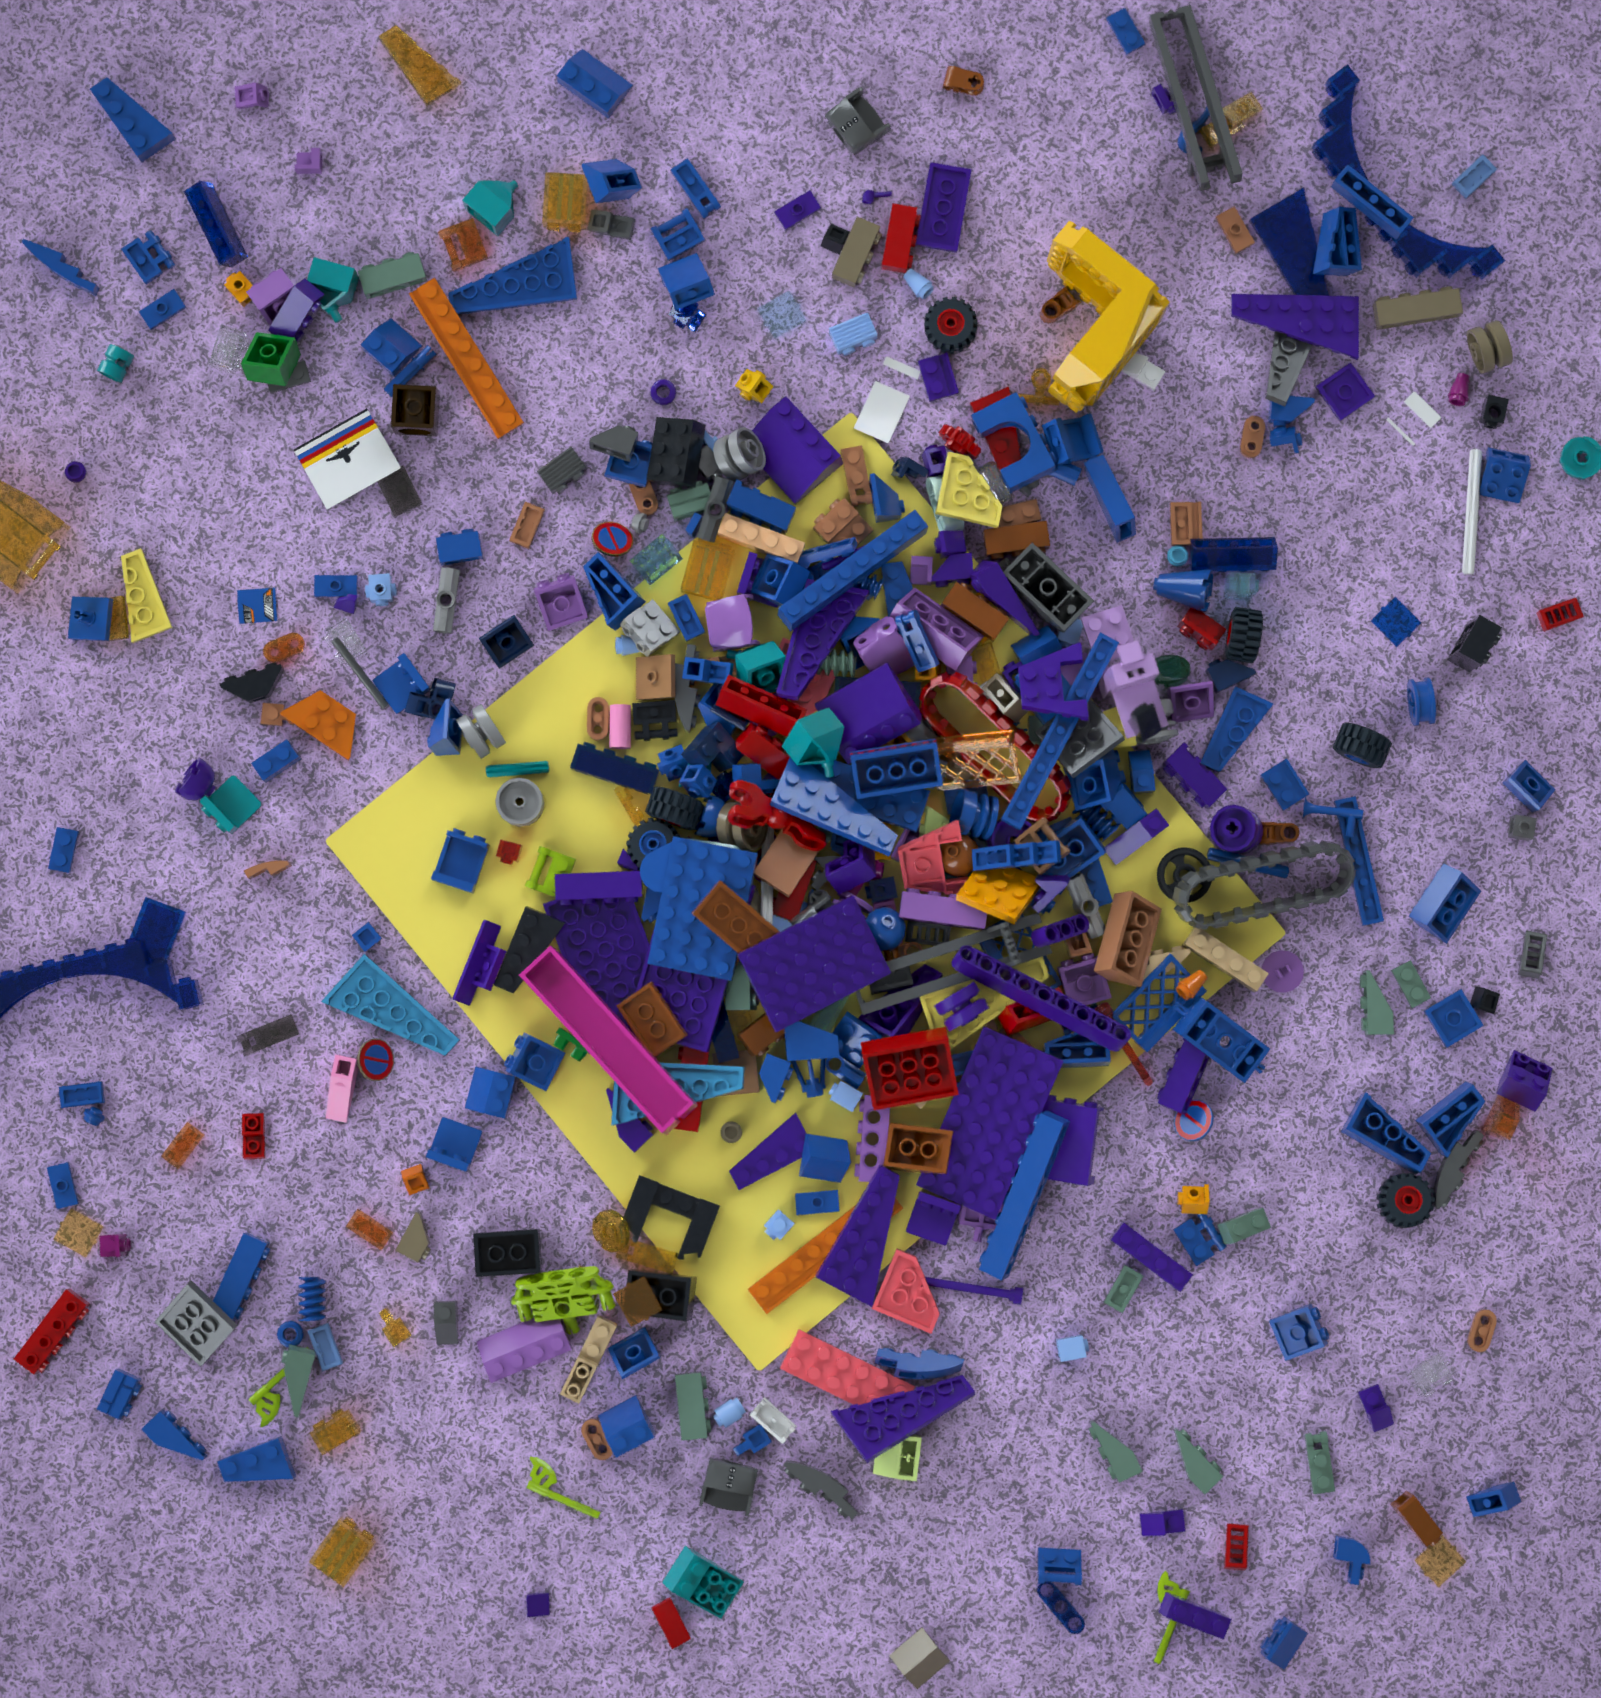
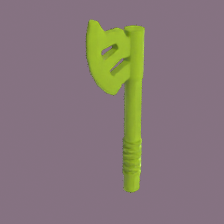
M284 1368L248 1399L251 1404H256L257 1406L256 1412L262 1417L261 1427L268 1425L278 1413L280 1395L273 1394L270 1390L285 1377ZM263 1397L273 1401V1405L265 1402ZM263 1407L270 1411L269 1415L262 1410Z
M530 1457V1461L533 1464L530 1473L532 1481L529 1480L526 1489L551 1498L596 1519L599 1518L601 1512L549 1490L548 1488L552 1484L557 1483L553 1469L544 1460ZM541 1466L543 1468L542 1472L536 1475L537 1470ZM548 1475L549 1478L543 1483V1485H539L541 1479Z
M1166 1571L1161 1575L1157 1589L1160 1603H1162L1166 1592L1184 1599L1188 1598L1189 1590L1180 1589L1178 1583L1169 1580ZM1164 1585L1173 1587V1590H1165ZM1170 1619L1156 1652L1155 1663L1161 1664L1176 1627V1621Z

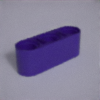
M1078 914L1032 931V943L1036 947L1042 948L1083 934L1089 929V921L1085 915Z

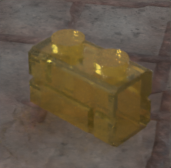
M341 1408L331 1414L333 1419L326 1423L324 1420H321L312 1426L314 1430L310 1432V1435L322 1455L362 1431L349 1409L343 1411Z

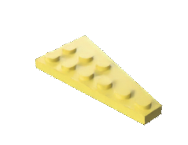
M1043 956L1012 966V968L1041 983L1049 978ZM972 979L919 997L929 1029L946 1027L944 1024L945 1019L954 1014L951 1010L945 1015H939L934 1005L975 980ZM975 981L980 992L970 999L971 1003L980 998H985L990 1008L980 1013L978 1018L963 1027L960 1025L950 1032L947 1030L950 1050L999 1015L1007 1005L1013 1004L1016 1001Z

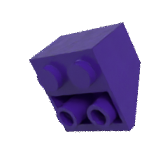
M1513 1050L1499 1080L1496 1094L1536 1112L1547 1096L1553 1068Z

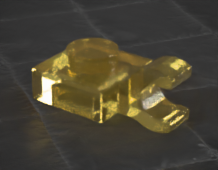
M387 1307L379 1312V1315L387 1325L382 1328V1331L393 1347L412 1335L402 1318L399 1317L395 1320Z

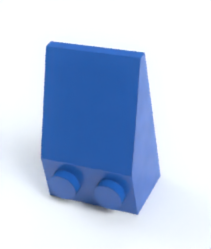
M1081 814L1055 833L1062 844L1070 849V853L1062 858L1060 863H1055L1042 875H1068L1071 878L1106 853V848Z

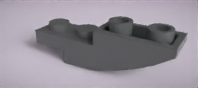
M687 644L685 657L699 658L700 652L696 651V645ZM675 663V702L681 723L685 731L690 733L691 728L696 726L697 716L693 714L694 708L698 707L701 695L697 694L696 688H690V685H694L695 681L682 678L684 665Z
M1473 1130L1463 1145L1456 1142L1448 1158L1444 1157L1437 1172L1433 1189L1434 1193L1432 1197H1435V1202H1432V1206L1435 1209L1444 1208L1451 1200L1449 1196L1453 1190L1457 1191L1464 1183L1462 1179L1465 1174L1458 1169L1460 1167L1463 1169L1470 1161L1468 1156L1473 1150L1476 1152L1483 1144L1481 1139L1484 1135L1478 1130Z
M790 1460L784 1462L786 1467L784 1469L785 1473L792 1479L796 1477L801 1482L799 1486L808 1495L811 1492L816 1495L822 1490L823 1493L821 1495L829 1503L833 1501L839 1506L837 1511L845 1519L848 1516L853 1519L858 1514V1511L844 1498L849 1492L848 1489L832 1476L804 1463Z

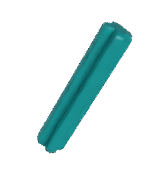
M548 761L486 766L487 777L549 772Z

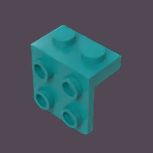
M234 775L228 778L211 796H204L199 801L203 805L200 809L209 818L213 816L217 820L216 826L223 833L228 831L231 834L241 827L262 806L258 798Z

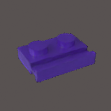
M948 353L918 360L929 402L959 394Z

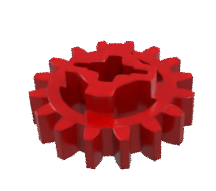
M946 424L938 432L942 440L946 441L945 447L954 453L969 456L973 460L981 453V448L978 447V444L974 443L975 437L959 426L955 429L953 426Z

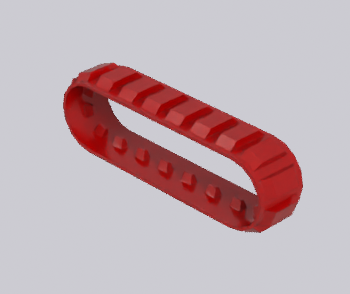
M947 671L938 674L930 680V683L923 687L919 697L922 701V707L919 709L924 720H927L932 725L931 728L939 736L942 735L947 740L946 743L954 751L957 750L962 755L961 758L969 766L972 765L978 771L977 774L985 782L988 781L993 786L992 789L1000 797L1003 796L1009 805L1017 789L939 713L933 701L937 694L934 691L935 686L938 685L942 689L947 687V685H951L953 688L960 690L1030 761L1035 756L1039 745L1029 740L1030 736L1022 728L1018 729L1013 724L1014 721L1003 714L992 699H988L983 694L984 691L976 683L973 684L968 680V676L958 672L948 674ZM1055 763L1048 778L1053 782L1056 791L1058 790L1059 796H1056L1054 801L1058 806L1054 809L1051 805L1045 807V809H1040L1033 805L1026 818L1031 822L1036 823L1043 817H1046L1049 822L1053 821L1069 805L1072 797L1069 794L1071 784L1068 776L1063 774L1057 763Z

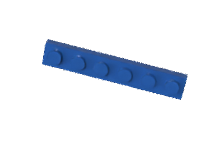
M1356 796L1334 801L1336 808L1359 809ZM1337 816L1344 849L1348 850L1355 860L1353 865L1356 874L1352 884L1361 924L1365 926L1383 922L1384 918L1361 819H1356L1355 836L1346 837L1348 818Z

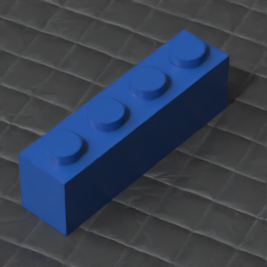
M1349 165L1343 169L1331 185L1332 189L1396 240L1414 218Z
M247 1232L243 1233L213 1299V1302L233 1321L240 1319L244 1308L241 1307L244 1299L248 1301L253 1291V1288H250L253 1279L257 1281L262 1271L259 1268L261 1261H266L271 1250L268 1248L269 1242Z

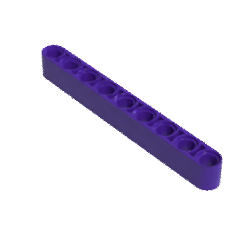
M962 946L952 959V966L956 971L1111 1051H1120L1131 1038V1032L1125 1025L971 946Z

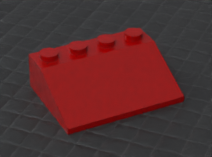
M946 1027L861 1042L873 1111L959 1095Z

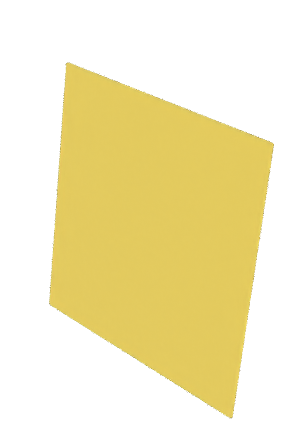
M853 413L847 414L822 436L840 455L841 449L862 445L868 480L870 474L875 473L898 494L899 500H903L905 512L901 513V519L916 510L928 525L926 535L887 563L902 561L910 580L911 556L933 557V576L947 558L940 559V553H935L934 541L938 536L939 530L932 507L905 475L902 478L891 476L894 465L893 460L872 436L854 429L858 419ZM841 465L796 505L771 478L767 479L757 488L762 494L770 497L773 496L796 507V512L787 533L781 532V534L804 542V550L827 544L813 530V527L816 525L814 520L820 514L826 515L831 511L829 506L836 499L841 501L845 498L851 504L844 465ZM863 489L856 490V496L864 494ZM858 504L854 508L871 526L873 532L856 549L868 544L901 519L876 523L873 504ZM742 516V518H741V519L746 520V521H748V522L750 521V519H748V518H746V517H743V516ZM763 524L761 525V526L764 527V528H767V529L770 528V527L765 526V525H763ZM718 533L714 543L696 537L638 584L634 589L646 601L641 607L653 599L680 631L677 636L650 656L673 654L675 655V663L684 665L687 644L696 645V651L700 652V659L726 656L727 651L713 652V647L710 645L705 614L706 603L737 595L749 551L758 554V558L765 559L766 555L720 538ZM972 556L974 570L979 563ZM821 561L813 562L810 564L809 567H812L820 563ZM881 567L871 573L869 578L877 574L876 581L878 582L882 579ZM969 581L970 584L968 586L972 589L971 592L976 594L977 591L973 588L972 581ZM948 583L947 587L937 588L936 584L911 585L941 606L955 583ZM883 585L875 601L874 597L869 601L866 600L855 615L856 617L879 618L880 620L886 616L888 617ZM685 594L688 595L705 630L704 634L687 642L668 606V602ZM748 601L753 622L752 640H758L760 644L774 641L778 647L783 637L791 640L793 630L790 632L779 618L778 608L780 606L775 608L756 601ZM989 602V604L996 609V606ZM604 614L600 615L485 709L506 741L504 745L495 748L489 739L485 740L490 748V754L481 759L462 734L460 755L436 756L432 752L326 839L327 845L452 998L483 920L501 926L494 946L508 951L525 907L528 906L546 914L543 904L556 899L553 896L525 886L526 881L531 877L538 858L539 846L576 859L571 873L631 871L619 866L617 862L622 850L625 849L626 852L628 850L626 844L630 839L628 837L629 832L633 833L634 831L633 827L641 825L640 821L642 820L647 822L648 818H653L645 812L653 788L664 787L688 795L683 786L679 787L681 778L669 782L666 774L661 775L657 763L661 762L658 753L678 745H682L684 750L688 747L700 731L707 726L699 707L694 708L693 715L697 716L695 728H691L690 733L685 731L681 723L675 702L677 722L668 723V728H677L678 737H669V740H663V738L650 739V741H644V739L635 740L634 732L643 731L642 725H634L632 703L675 700V698L636 700V657H645V655L641 652L625 656L616 654L615 639L625 634L622 631V627L615 631L607 626ZM1010 618L994 642L987 640L983 645L979 643L970 655L972 656V661H976L977 674H973V682H977L978 686L988 681L996 673L1001 675L1005 671L1003 667L1014 661L1015 664L1019 662L1010 645L1027 637L1029 634ZM838 640L833 648L836 650L837 656H839L841 650H844L840 640ZM733 649L732 651H739L744 649ZM938 659L941 664V673L946 672V665ZM866 665L855 670L854 678H851L850 672L847 673L846 677H843L840 671L837 677H835L827 696L868 674L870 671ZM914 665L896 676L914 703L920 708L922 707V701L919 697L923 687L930 683V680H915ZM1013 674V675H1012V680H1013V681H1016V679H1015L1014 677H1015L1017 674ZM695 681L694 685H690V688L697 689V694L701 695V701L714 683ZM936 685L934 691L937 694L933 701L939 713L1017 789L1031 761L957 689L951 685L940 689ZM601 697L607 701L609 705V729L610 705H631L630 749L609 748V731L608 735L602 740H593L588 735L587 707L591 699ZM601 705L595 706L596 712L602 711L603 707ZM1028 711L1017 723L1014 722L1013 724L1018 729L1022 728L1027 733L1028 717L1036 715L1033 711ZM475 718L472 720L474 724L477 722ZM662 723L649 724V730L662 729ZM596 726L594 732L597 734L601 733L602 728ZM737 727L731 737L736 740L743 730ZM1131 746L1113 748V750H1117L1119 753L1120 762L1117 764L1119 770H1123L1125 774V785L1131 790L1128 752L1135 750ZM841 754L837 755L836 761L847 764ZM744 755L737 764H748L747 756ZM1057 760L1056 763L1060 766V770L1065 775L1063 766ZM539 761H548L549 763L548 773L502 777L486 776V766ZM711 764V774L717 779V782L710 795L722 799L725 803L737 802L729 795L730 784L733 783L732 768L719 772ZM761 768V779L768 773L763 768ZM976 772V774L968 780L977 779L981 777ZM1154 774L1155 791L1153 793L1134 795L1143 804L1147 814L1157 808L1169 826L1116 866L1106 853L1099 857V861L1112 900L1115 893L1133 891L1162 909L1151 951L1163 949V952L1167 953L1172 952V947L1182 946L1194 927L1180 919L1174 910L1176 907L1175 901L1169 899L1161 891L1157 882L1159 863L1167 853L1177 848H1192L1201 852L1207 858L1209 848L1216 849V847ZM944 777L945 781L943 782V784L955 781L949 780L946 777ZM1047 778L1034 803L1040 809H1045V807L1050 805L1053 809L1058 806L1054 802L1056 796H1059L1058 790L1056 791L1053 782L1049 778ZM510 779H529L537 785L543 794L545 803L543 813L530 826H513L506 822L497 811L495 801L497 791L502 784ZM986 781L988 797H998L999 812L997 820H999L1008 807V801L1003 796L1000 797L992 789L993 786ZM943 786L934 787V789L925 788L930 791L926 806L931 807L949 820L950 815L947 814ZM1072 797L1067 809L1064 812H1060L1061 814L1057 819L1050 821L1049 826L1068 817H1071L1073 820L1080 815V812L1072 814V811L1075 809ZM522 798L516 800L518 806H521L524 802ZM695 798L706 806L707 802H703L704 798ZM1103 807L1099 811L1100 813L1105 812ZM1110 810L1108 811V814L1106 815L1105 819L1112 818L1111 815L1113 813ZM923 812L920 821L921 824H924L926 814L925 812ZM1113 819V821H1112V823H1111V826L1117 824V823L1114 821V819ZM1120 824L1118 829L1102 842L1104 847L1127 831V829ZM671 825L676 829L681 838L686 839L689 836L693 839L708 841V838L695 835L697 830H686ZM891 825V830L898 835V837L891 851V855L904 830V828ZM455 828L466 832L465 836L473 838L474 835L486 839L485 843L490 845L474 893L431 880L447 837V830L453 831ZM969 831L967 835L970 836L979 847L985 848V840L980 839L979 837H972ZM1010 837V843L1014 841L1013 837ZM830 841L818 852L816 857L840 855L831 850ZM757 849V850H745V851H750V852H755V853H757V851H758L759 849ZM1189 855L1184 856L1185 864L1192 865L1196 872L1199 871L1200 867H1203L1196 858ZM547 856L537 884L543 886L553 860L552 857ZM893 859L879 860L884 863L882 879L865 882L857 897L872 907L875 902L894 899L896 911L899 912L902 891L906 892L900 863ZM1208 860L1210 865L1219 867V862ZM1170 861L1165 868L1164 874L1167 885L1174 882L1173 872L1176 869L1175 864ZM818 863L816 864L812 877L817 873L818 870H820L821 872L824 871V869ZM1033 866L1020 867L1024 872L1034 876L1038 875ZM1185 869L1181 870L1179 877H1183L1188 871ZM973 870L968 875H966L968 876V878L973 873ZM945 872L946 879L959 878ZM1235 873V876L1232 877L1225 875L1215 878L1207 893L1200 899L1188 903V905L1193 910L1191 916L1195 918L1197 914H1203L1204 917L1213 915L1214 912L1220 911V913L1232 911L1235 907L1245 908L1261 901L1242 878ZM753 877V883L761 897V882ZM812 880L810 881L803 902H807L808 894L812 889L815 891V889L811 887V884L813 883ZM828 880L820 888L831 896V901L840 898ZM642 881L643 898H638V902H634L650 944L656 920L650 923L648 920L644 922L641 918L647 886ZM1198 883V886L1191 890L1190 895L1196 893L1202 885ZM1067 886L1061 895L1058 894L1053 899L1056 903L1050 913L1046 911L1043 915L1039 913L1042 923L1030 926L1032 931L1078 915L1073 910V900ZM773 888V897H776V898H777V895H778V892H779V891H777V890L774 889V888ZM920 891V894H928V892ZM941 892L942 897H949V895L944 894V892ZM1086 901V902L1084 903V905H1083L1084 911H1085V910L1087 909V907H1088V902H1087V901ZM1112 903L1098 908L1105 927ZM1027 906L1023 915L1025 917L1037 913V911ZM861 911L862 914L867 918L869 914ZM1269 913L1268 917L1259 919L1250 917L1248 921L1238 924L1229 922L1228 926L1217 929L1209 926L1207 930L1202 929L1251 962L1256 960L1285 935V930L1271 913ZM987 914L985 929L1002 919ZM904 920L905 925H906V929H905V937H904V939L902 940L903 943H901V944L910 943V942H905L906 931H907V924H908V921H907V920ZM914 926L912 938L917 937L918 926ZM951 926L949 941L981 930ZM922 927L921 939L925 940L926 927ZM931 928L929 938L931 941L934 940L935 929ZM1024 928L1023 933L1028 934L1027 930ZM939 930L938 942H942L944 930ZM1012 932V937L1017 945L1020 934ZM1022 935L1019 947L1027 950L1031 949L1033 945L1031 938ZM1103 935L1093 939L1088 938L1094 956H1097L1099 953ZM1002 936L993 938V940L1002 942L1003 939ZM554 938L550 945L560 952L557 941ZM1064 940L1051 944L1052 954L1046 955L1058 977L1057 967L1061 966L1060 962L1069 960ZM979 943L971 945V947L984 953ZM919 944L923 950L933 947L931 945ZM996 944V946H997L998 949L1000 950V946H1001V945H1000V944ZM911 946L907 949V955L919 950ZM1003 946L1001 954L1003 958L1009 956L1006 946ZM959 950L910 965L911 974L924 964L943 974L942 978L958 973L952 966V959ZM1192 951L1180 963L1190 974L1198 970H1202L1206 974L1208 979L1203 984V987L1207 992L1202 996L1205 1000H1208L1233 979ZM1081 956L1070 958L1074 962L1082 960ZM1175 967L1165 973V975L1175 974ZM1048 974L1049 978L1042 983L1050 987L1056 982L1052 975ZM1174 978L1165 979V989H1174ZM1154 979L1151 982L1150 990H1160V979ZM524 980L514 993L496 987L494 984L491 991L478 986L469 1006L456 1001L504 1061L508 1055H513L516 1049L514 1047L515 1040L519 1035L523 1036L524 1032L555 1047L553 1044L558 1035L556 1032L559 1027L573 1035ZM1107 981L1112 998L1086 1006L1113 1019L1110 1016L1111 1013L1137 987ZM869 985L860 989L862 1000L865 1003L881 998L888 993L883 992L872 995ZM1062 985L1059 986V988L1061 989L1062 993L1065 995V991H1064ZM854 992L803 1018L801 1021L832 1033L847 1011L857 1018L862 1014L856 993ZM1164 993V1004H1170L1173 1001L1174 993ZM1139 994L1136 997L1135 1005H1145V994ZM1150 994V1005L1159 1004L1160 994ZM724 996L710 1045L708 1065H713V1053L746 1050L736 1035L765 1013L761 1002H759L757 1010H725ZM1159 1008L1149 1009V1020L1155 1019L1158 1016ZM1135 1009V1020H1144L1145 1009ZM1124 1010L1118 1017L1122 1021H1129L1130 1010ZM924 1011L920 1014L910 1033L930 1030ZM999 1015L993 1018L996 1026L998 1027L996 1030L997 1032H999L1003 1028L1002 1024L998 1019ZM1051 1020L1019 1033L1034 1048L1043 1051L1044 1043L1074 1033V1031ZM1134 1024V1034L1138 1037L1144 1030V1024ZM983 1027L951 1049V1055L974 1050ZM784 1038L778 1043L772 1042L768 1045L769 1050L760 1057L756 1055L759 1092L717 1096L703 1100L699 1132L673 1129L665 1135L647 1117L639 1118L641 1122L645 1119L652 1126L653 1130L651 1133L653 1136L634 1153L619 1137L616 1125H611L612 1110L606 1089L610 1088L611 1091L614 1089V1080L591 1054L587 1053L580 1062L571 1057L570 1055L576 1045L569 1041L563 1051L565 1055L547 1091L520 1078L519 1080L625 1209H627L639 1175L693 1197L720 1205L701 1258H698L697 1253L684 1254V1260L677 1259L691 1219L651 1205L642 1230L679 1275L697 1277L695 1295L752 1365L759 1371L764 1369L790 1347L798 1329L807 1333L850 1297V1295L815 1276L766 1314L748 1291V1288L857 1205L869 1182L858 1181V1177L854 1176L855 1164L860 1163V1155H856L857 1142H861L862 1134L858 1133V1121H863V1112H859L860 1100L853 1112L830 1100L832 1095L828 1093L834 1082L839 1084L840 1081H844L830 1073L825 1067L826 1088L823 1089L824 1095L807 1098L806 1092H802L801 1084L793 1069L789 1081L785 1079L782 1085L785 1088L782 1100H777L776 1103L771 1102L759 1072L767 1053L786 1060ZM1130 1038L1120 1051L1114 1052L1110 1050L1111 1062L1109 1066L1060 1068L1049 1095H1055L1056 1100L1064 1101V1098L1077 1099L1076 1103L1082 1104L1145 1051ZM673 1045L657 1056L656 1059L660 1063L681 1064V1060H678L679 1047H683V1045ZM832 1058L829 1061V1067L832 1070H839L841 1061L837 1058ZM810 1059L814 1076L819 1078L820 1082L821 1059ZM796 1060L806 1083V1080L810 1079L808 1060ZM863 1063L860 1070L866 1073L865 1066ZM963 1075L955 1076L956 1083L960 1082ZM867 1076L857 1089L863 1093L860 1099H864V1095H870ZM954 1096L929 1100L921 1109L914 1103L891 1107L889 1126L890 1123L940 1129ZM871 1111L868 1114L869 1122L877 1123L880 1120V1114L877 1111ZM795 1112L807 1134L844 1139L848 1142L851 1164L841 1183L800 1177L799 1172L802 1158L738 1190L729 1172ZM727 1122H736L742 1129V1136L735 1143H728L721 1137V1128ZM871 1132L866 1136V1141L869 1145H875L878 1142L879 1138L876 1133ZM868 1154L864 1160L865 1164L869 1167L874 1166L877 1163L876 1156ZM892 1170L900 1176L895 1198L903 1209L890 1220L880 1271L891 1263L896 1248L906 1251L921 1238L906 1232L919 1191L955 1203L917 1186L916 1183L921 1173ZM838 1190L840 1212L797 1215L795 1193ZM779 1209L795 1224L781 1240L777 1237L773 1240L764 1232L767 1229L764 1225Z

